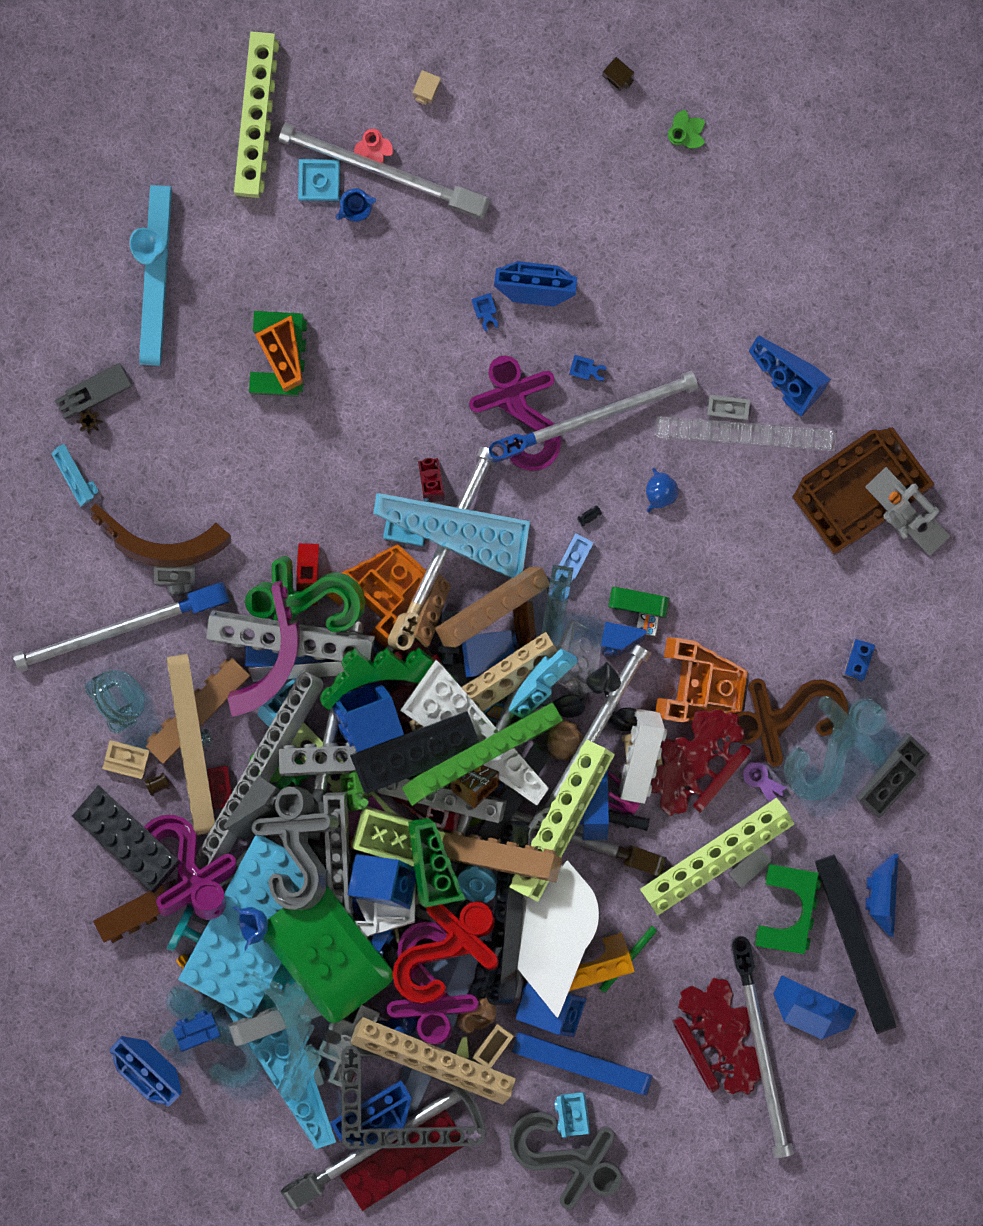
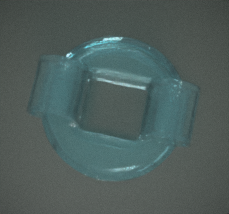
M109 670L92 678L85 684L87 695L93 699L97 710L107 719V726L111 732L117 734L131 727L137 722L136 718L143 713L145 707L143 690L139 683L128 673L120 670ZM115 687L119 689L128 703L122 708L111 693V690Z

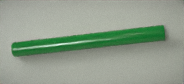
M652 925L630 950L631 961L634 960L658 931ZM618 977L604 981L599 989L606 993Z

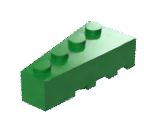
M429 818L409 821L419 903L424 907L465 900L435 822Z

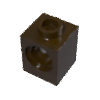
M615 57L605 68L602 76L621 91L623 88L628 89L632 85L635 72L619 58Z

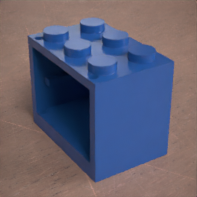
M380 681L371 682L350 690L342 695L332 706L334 715L337 716L340 722L338 727L341 735L344 736L349 746H353L357 752L404 735L392 697Z

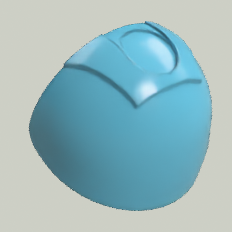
M138 228L134 230L129 242L134 258L142 264H150L157 260L163 254L166 246L164 238L151 228Z

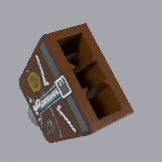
M482 765L452 782L451 790L471 807L476 808L498 787L499 771Z

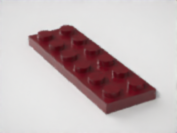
M445 1109L418 1127H456ZM437 1131L431 1132L428 1137L431 1143L438 1142L440 1134ZM452 1131L449 1135L451 1142H457L461 1137L458 1131ZM411 1132L408 1135V1141L410 1143L418 1142L419 1134ZM464 1146L383 1148L340 1175L360 1209L364 1211Z

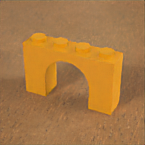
M622 933L602 938L605 952L602 956L591 962L579 964L569 991L635 972Z

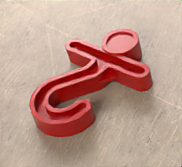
M481 902L467 904L460 913V920L443 904L427 907L428 914L446 931L447 935L442 941L409 947L400 954L394 964L393 979L395 987L404 998L412 1003L426 1005L438 1001L447 992L446 985L440 980H433L425 986L414 984L411 975L413 969L419 964L471 954L488 970H493L498 966V957L479 939V937L489 934L495 923L494 914L487 905Z

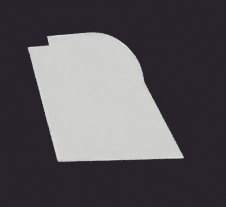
M568 860L560 867L557 883L549 881L538 902L523 895L517 964L518 970L557 1018L584 951L595 935L599 920V908L594 892Z

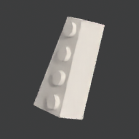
M636 708L635 716L638 721L637 726H632L631 743L633 745L628 746L626 761L629 764L624 765L619 794L622 800L645 804L646 797H650L652 785L650 783L651 779L656 776L657 767L655 764L656 760H660L662 753L660 745L666 739L667 729L664 728L660 713Z

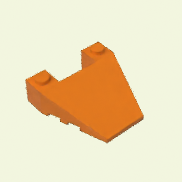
M398 544L342 572V574L349 575L358 582L364 592L365 604L382 619L370 635L375 636V639L385 648L388 645V637L398 616L402 613H407L427 571ZM331 592L326 594L337 605L341 606L344 603L342 597L337 593Z
M667 637L664 658L682 661L676 700L657 698L655 712L660 713L662 720L688 722L693 720L696 711L721 709L726 714L742 712L748 671L717 655L716 652L703 647L696 641Z

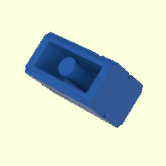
M206 1010L195 1014L196 1018L191 1020L183 1018L175 1022L176 1026H173V1032L181 1052L221 1037V1032L212 1011L207 1013Z

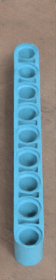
M150 186L147 228L156 230L164 238L166 246L163 254L157 260L150 264H145L140 365L161 366L172 186Z

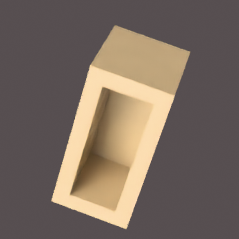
M496 1023L474 1053L473 1058L483 1066L491 1068L512 1040L514 1034L499 1023Z

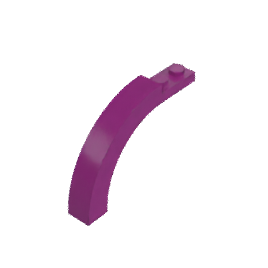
M282 581L274 582L271 587L281 633L278 659L269 673L261 680L249 687L230 691L228 702L232 717L250 712L269 701L284 685L296 661L300 643L299 620H290L292 619V610L290 606L287 607L286 602L288 590L287 587H283Z

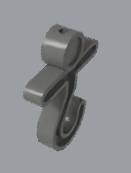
M286 787L276 797L275 807L280 817L257 819L252 824V831L255 835L266 837L280 836L283 840L284 848L304 876V884L296 892L288 875L275 873L269 878L270 893L276 903L283 908L303 911L313 908L322 899L327 885L325 867L308 844V833L334 831L337 829L339 821L335 815L324 813L312 814L314 799L306 789Z
M543 1111L529 1112L521 1116L513 1125L509 1136L510 1150L515 1160L523 1167L534 1171L565 1167L571 1170L572 1177L560 1196V1204L563 1208H573L588 1183L595 1193L602 1196H610L620 1188L622 1177L619 1168L612 1162L601 1161L614 1140V1132L610 1127H601L590 1146L586 1148L534 1152L526 1144L527 1135L535 1129H541L546 1132L553 1131L557 1126L555 1116Z

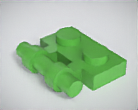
M357 773L341 775L342 792H347L348 809L350 811L365 809L368 805V800L362 796L364 791Z

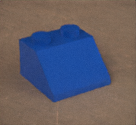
M605 622L601 652H604V655L616 658V655L621 656L630 650L633 643L639 644L645 640L646 630Z

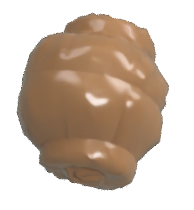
M563 720L550 730L547 747L548 752L553 758L568 761L571 756H574L584 739L583 734L578 730V725L571 723V721Z
M477 998L479 1001L477 1011L458 1014L456 1021L460 1029L470 1034L474 1030L485 1028L495 1021L496 1006L491 1005L487 998Z

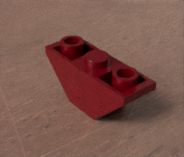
M426 458L418 461L424 502L444 501L438 458Z

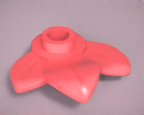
M369 129L364 133L363 140L356 144L354 153L383 163L384 156L393 155V146L389 140L383 138L380 131ZM372 136H376L374 143L370 142Z

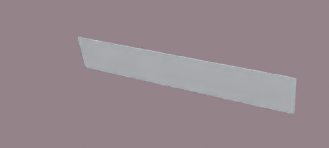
M342 662L300 664L293 666L287 679H297L300 674L305 672L317 677L337 676L345 670L341 664ZM273 666L248 668V671L253 681H259L269 673Z

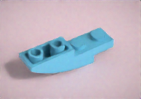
M562 648L551 658L545 656L529 673L510 704L509 712L522 719L532 713L552 694L550 687L578 662L576 656Z

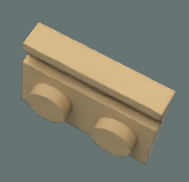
M110 740L102 769L143 779L150 750Z

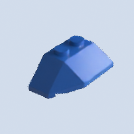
M517 261L502 268H496L494 287L512 302L554 307L576 295L577 277L559 266Z
M893 853L870 873V877H867L866 889L870 890L869 898L866 897L865 910H868L871 918L890 937H894L899 854Z
M781 975L773 993L785 1023L820 1039L848 1029L857 1011Z
M121 1036L109 1049L117 1072L147 1100L170 1106L182 1094L177 1069L148 1041Z
M402 1080L361 1102V1129L402 1128L405 1126L412 1097ZM354 1112L348 1113L345 1118L348 1124L355 1123L357 1115ZM340 1115L331 1121L330 1125L339 1140L342 1141ZM351 1133L346 1138V1141L353 1144V1141L360 1140V1145H364L363 1133H360L361 1137H354L353 1133ZM368 1134L366 1138L367 1143L375 1144L378 1141L377 1134Z

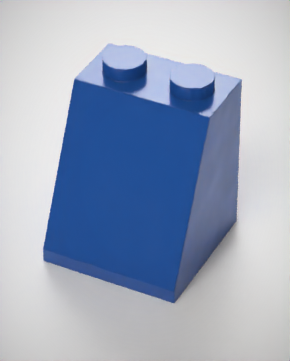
M511 630L476 634L463 642L462 648L466 677H478L513 654L514 647L518 646L516 634L512 635Z
M356 854L355 861L352 864L353 871L348 884L347 895L358 900L410 909L416 884L414 866L397 859Z
M527 982L522 991V1001L516 1009V1020L558 1035L575 1037L587 998L568 992L557 1018L530 983Z

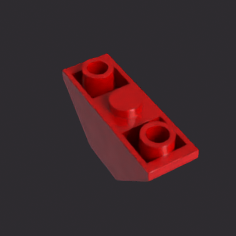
M299 543L296 591H304L318 580L319 544Z

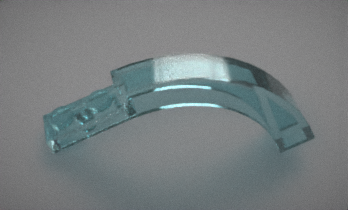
M553 564L541 634L547 632L559 649L573 568ZM552 694L546 700H544L539 706L549 705L551 703Z

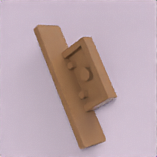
M438 574L425 601L414 631V636L425 647L430 646L451 585L441 574Z

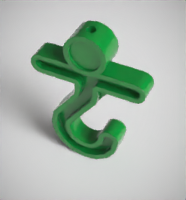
M285 555L272 563V583L262 582L248 591L245 597L246 609L252 616L267 618L273 614V620L278 621L271 589L274 582L282 581L283 587H287V607L290 606L292 610V619L290 620H295L298 614L327 593H337L344 600L345 606L343 612H336L326 620V627L331 632L345 631L358 622L364 613L366 603L364 592L358 582L349 575L338 572L324 575L304 591H294L292 560Z

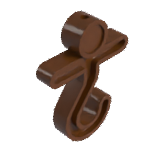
M759 678L753 679L748 684L753 712L742 711L737 713L739 715L738 724L744 729L745 734L738 743L750 744L760 737L766 763L771 767H778L783 762L779 737L813 697L820 696L825 698L830 706L828 715L814 726V730L819 736L832 734L844 724L848 714L847 699L843 691L835 683L824 679L811 680L800 685L783 707L775 710L771 708L765 682Z

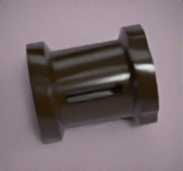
M164 772L151 780H144L151 797L161 790L170 789Z

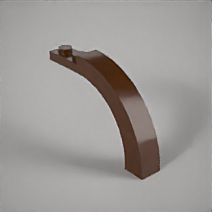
M96 503L90 508L91 520L98 526L102 525L106 529V533L115 539V548L136 561L152 566L184 567L197 564L215 556L231 543V535L217 523L201 535L185 542L174 544L153 543L130 533Z

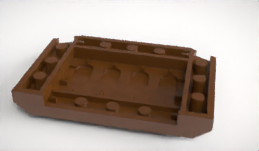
M893 427L883 430H870L805 475L792 496L794 502L833 555L842 552L886 521L883 516L886 509L865 488L885 467L890 470L906 489L912 484H916L918 490L924 495L935 486L934 482ZM913 496L908 499L910 504L916 500Z

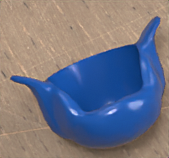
M359 188L347 190L341 197L340 210L336 215V219L346 218L351 222H360L366 219L371 213L372 204L376 202V198L371 197Z
M655 468L652 469L654 476L650 478L646 487V495L650 502L647 512L654 508H664L674 503L678 497L676 481L666 473H659Z
M233 906L235 911L240 914L239 925L242 935L247 941L244 948L246 951L249 945L258 943L264 938L268 931V920L261 910L253 907L239 909Z
M391 1018L388 1021L379 1020L377 1022L410 1036L415 1031L418 1020L417 1018Z

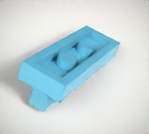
M65 444L58 446L51 454L80 507L86 505L99 491L93 481L88 483L84 481Z

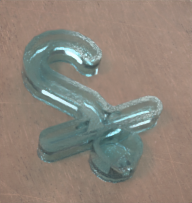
M825 696L819 700V709L834 724L832 736L828 741L822 774L814 780L804 778L805 768L810 763V755L805 749L795 747L786 758L784 776L795 794L803 799L812 801L825 799L833 794L841 784L847 753L852 747H856L875 766H880L886 761V754L868 736L881 731L886 722V713L874 700L869 698L857 700L851 706L849 715L831 697Z
M187 984L175 986L166 998V1006L169 1012L175 1017L187 1018L188 1020L196 1018L195 1014L206 1010L207 1013L212 1011L214 1014L224 1005L209 996L200 1003V996L196 989ZM218 1025L221 1037L211 1041L239 1047L246 1055V1062L243 1067L235 1070L229 1069L223 1063H215L210 1068V1076L220 1085L230 1088L242 1087L254 1080L260 1072L262 1065L247 1043L236 1046L229 1027ZM173 1027L160 1038L159 1043L164 1050H171L178 1045Z

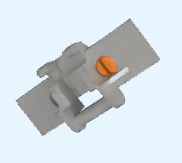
M885 467L865 487L886 509L883 515L884 519L892 524L903 539L908 537V533L929 556L950 537L934 519L939 513V509L934 507L922 495L916 484H912L906 489L890 470ZM911 496L926 510L922 515L918 514L910 505L908 499ZM925 522V529L922 531H917L916 528H918L922 523Z

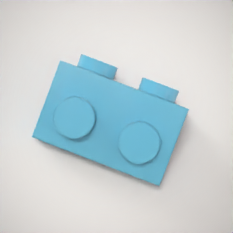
M585 1092L557 1096V1100H555V1110L559 1112L557 1128L562 1138L589 1134L590 1125Z

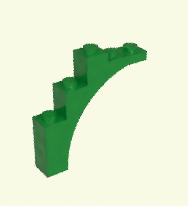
M354 648L352 652L346 653L342 659L343 662L341 664L345 671L340 672L336 676L333 685L330 688L327 687L322 692L320 701L326 709L330 710L342 695L370 682L395 679L419 684L435 660L418 648L416 651H412L407 656V661L404 662L386 648L376 655L374 662H371Z

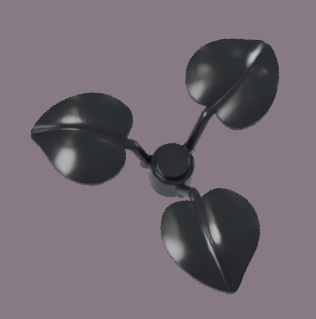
M606 662L599 669L589 672V676L586 679V690L582 699L576 694H568L553 701V704L560 716L566 718L577 717L585 711L583 703L586 701L590 690L595 694H600L604 691L607 698L608 692H614L621 686L620 677L616 670ZM621 708L617 712L614 710L608 720L609 726L618 731L632 730V726H637L638 721L635 716L636 709Z

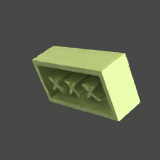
M366 806L361 811L351 845L353 849L383 858L397 859L414 866L408 825L409 821L414 820ZM437 828L443 841L445 832L443 829Z

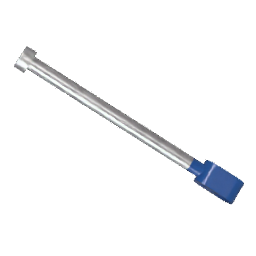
M689 371L681 374V379L527 435L514 434L497 440L490 445L487 451L488 458L492 462H501L520 455L527 447L684 390L687 393L698 390L697 380L694 373ZM515 440L517 443H521L519 449L514 446L507 453V447L512 446ZM494 447L501 448L503 455L495 456L492 453V449Z
M221 582L187 594L188 599L26 654L24 650L13 653L17 669L21 673L30 670L29 665L191 610L193 614L226 604L230 602L225 584Z

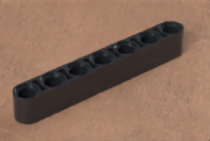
M533 744L524 760L539 775L551 754L538 745ZM507 785L500 796V799L507 800L502 821L496 823L486 820L477 835L481 836L482 840L488 841V838L499 840L503 823L512 819L525 797ZM459 863V864H460L461 866H463V867H467V866H468V865H466V864H461V863Z

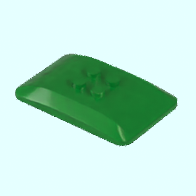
M326 885V891L322 899L313 908L303 911L282 908L267 919L268 931L264 939L325 1019L331 1023H338L393 981V970L328 885Z

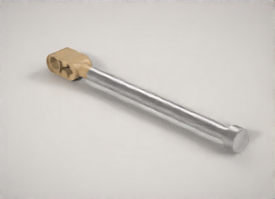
M480 447L476 455L479 461L456 508L469 510L489 466L495 465L496 462H492L488 458V448ZM492 451L495 456H499L496 452ZM438 545L407 613H402L398 616L390 632L388 644L392 649L406 650L411 647L415 639L414 631L420 618L419 614L450 551L449 549ZM400 635L403 638L401 645L398 644V637Z

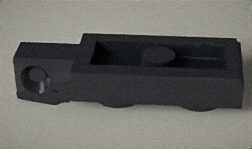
M483 940V943L500 960L502 947L490 940ZM479 962L477 963L471 995L478 999L485 998L489 987L493 986L497 967L493 970H488Z

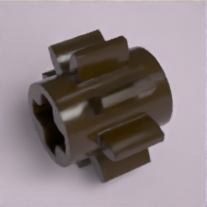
M90 409L87 410L86 414L80 412L81 420L76 421V423L82 424L80 431L83 432L87 429L89 435H91L94 429L99 432L100 430L97 426L103 423L102 420H97L99 413L95 412L93 415ZM88 417L94 420L90 427L85 423V421H88Z

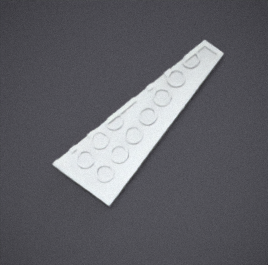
M437 660L434 661L401 708L403 713L423 727L468 711L479 742L499 732ZM514 748L484 764V766L499 771V779L535 805H538L549 789Z

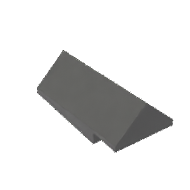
M906 732L857 794L856 798L880 818L921 774L917 768L930 753Z

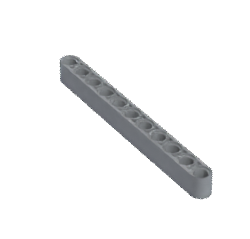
M306 672L298 676L200 848L196 859L197 868L202 869L230 852L238 836L223 826L258 776L268 782L271 780L279 766V749H283V746L292 743L322 690L323 681L320 677Z

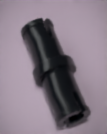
M612 810L608 812L609 822L623 825L627 829L632 827L645 831L648 830L650 818L635 816L630 812L627 814Z

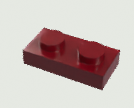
M228 766L209 768L207 771L213 809L224 808L232 794Z

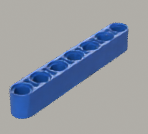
M517 1032L511 1051L512 1053L645 1096L648 1094L653 1075L520 1032Z

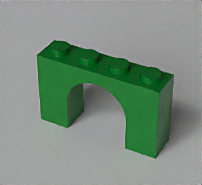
M254 311V334L292 316L301 372H304L305 360H301L302 352L306 351V339H303V331H307V319H304L303 313ZM250 372V394L299 397V392H303L304 380L302 384L284 392L275 373Z
M768 864L765 884L788 888L795 892L801 901L802 911L798 921L788 928L780 929L757 925L755 946L805 954V950L809 951L811 939L807 938L808 931L813 929L814 918H811L812 909L816 910L817 898L814 897L815 890L820 888L821 877H818L817 872Z

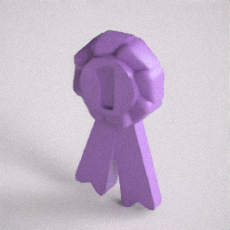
M749 763L743 770L744 781L751 787H760L768 802L777 798L773 791L783 796V790L786 787L769 779L767 768L762 763Z

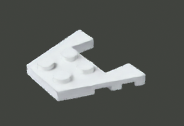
M416 884L410 909L374 903V921H355L367 937L415 923Z

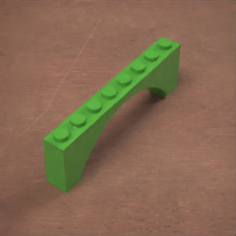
M552 702L420 774L403 786L402 789L413 806L494 758L544 734L563 720Z

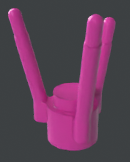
M608 772V776L620 786L621 781L611 772ZM608 793L609 797L620 802L619 805L608 802V807L621 810L624 813L630 812L634 814L640 805L638 802L622 800L619 796Z

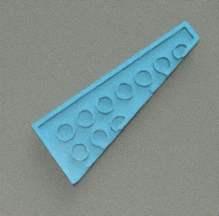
M266 1000L260 1001L254 1014L265 1011ZM224 1005L233 1022L247 1017ZM294 1025L248 1042L247 1044L315 1150L336 1143L297 1026Z

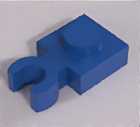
M491 293L471 299L477 320L484 319V331H488L486 326L488 322L494 323L495 329L498 328L497 320L492 317L497 311Z
M574 355L569 375L587 381L591 375L597 381H603L604 378L598 376L597 372L598 370L606 371L607 367L604 365L595 367L593 366L594 360Z

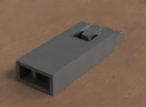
M118 363L66 390V394L56 399L55 403L57 405L63 401L65 402L58 409L62 412L68 408L69 411L62 415L66 419L75 413L79 415L80 412L87 411L131 388L132 385L123 367ZM88 391L92 399L79 404L78 401L86 399L83 393Z

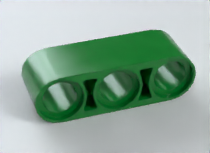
M611 587L608 607L666 618L670 597Z

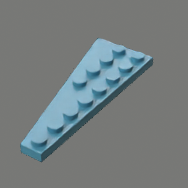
M381 493L376 494L374 515L506 577L513 578L523 571L530 521Z

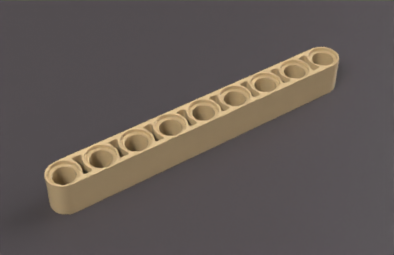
M188 654L166 657L192 823L196 835H202L211 831L215 821Z

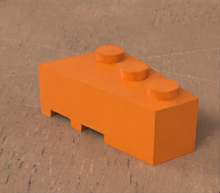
M289 316L255 334L284 392L303 383L293 318Z

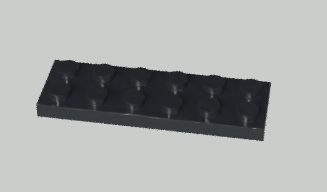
M465 711L350 754L364 794L426 772L479 743L469 713Z
M99 785L72 815L83 828L153 893L158 890L181 863L170 850Z

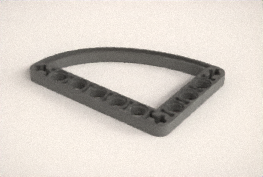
M352 1045L346 1046L342 1050L341 1126L342 1143L345 1147L349 1149L478 1146L484 1142V1122L475 1100L467 1090L447 1082L445 1083L465 1103L474 1126L361 1129V1056L385 1057ZM351 1049L356 1054V1057L352 1059V1064H357V1068L351 1066L345 1068V1064L349 1065V1058L345 1057V1054H348ZM350 1070L355 1071L357 1074V1078L353 1082H348L345 1079V1074ZM350 1091L357 1094V1099L353 1103H348L345 1099L346 1094ZM350 1112H354L357 1115V1120L353 1124H348L345 1120L346 1115ZM463 1130H467V1135H472L477 1130L481 1137L477 1138L476 1142H474L473 1138H466L467 1142H464ZM433 1131H437L440 1134V1139L436 1143H431L428 1138L429 1134ZM452 1131L460 1133L459 1141H450L449 1135ZM391 1132H395L399 1136L395 1144H390L387 1141V1136ZM411 1132H417L419 1134L418 1142L410 1143L408 1135ZM351 1133H353L354 1137H361L360 1133H363L362 1139L364 1145H360V1140L353 1141V1144L350 1145L349 1141H346V1138H348ZM376 1133L378 1141L375 1144L367 1143L366 1138L368 1134Z

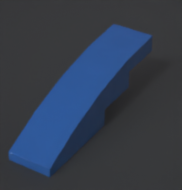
M246 646L245 666H274L279 654L272 652L271 649L255 650L252 649V646ZM305 655L304 657H297L294 665L329 663L331 659L316 660L313 656Z

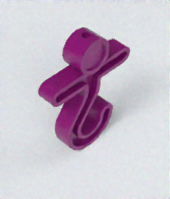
M506 355L499 356L492 361L488 370L489 380L496 389L472 397L469 402V408L473 413L478 414L499 407L534 431L554 425L552 421L527 405L526 397L550 388L554 384V375L550 371H543L519 380L521 368L517 360ZM557 436L544 441V448L537 454H528L523 451L520 455L509 458V460L521 470L529 472L541 471L552 465L558 457L561 438ZM514 441L512 446L507 447V453H509L508 451L511 447L516 446L519 449L520 444Z
M162 815L152 819L144 827L159 841L166 837L178 839V859L181 861L177 867V885L161 894L156 900L159 913L163 916H169L192 902L195 914L200 918L211 920L219 917L226 908L224 891L219 884L236 873L237 864L235 857L231 854H225L199 870L196 866L198 841L192 825L184 818L176 815Z
M421 922L412 925L403 933L399 940L398 957L409 947L418 946L423 941L439 942L444 940L447 935L446 931L440 925L432 922ZM422 964L417 965L412 971L411 977L419 986H425L435 980ZM446 992L445 996L438 1001L426 1005L412 1003L409 1000L392 1001L387 1006V1013L394 1019L420 1017L417 1023L419 1036L424 1042L438 1046L444 1044L452 1033V1025L446 1015L473 1013L478 1010L479 1001L473 995L449 996Z

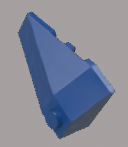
M760 335L756 337L749 350L762 371H767L774 380L771 382L774 388L778 386L784 394L783 401L800 416H803L823 394L831 380L814 365Z

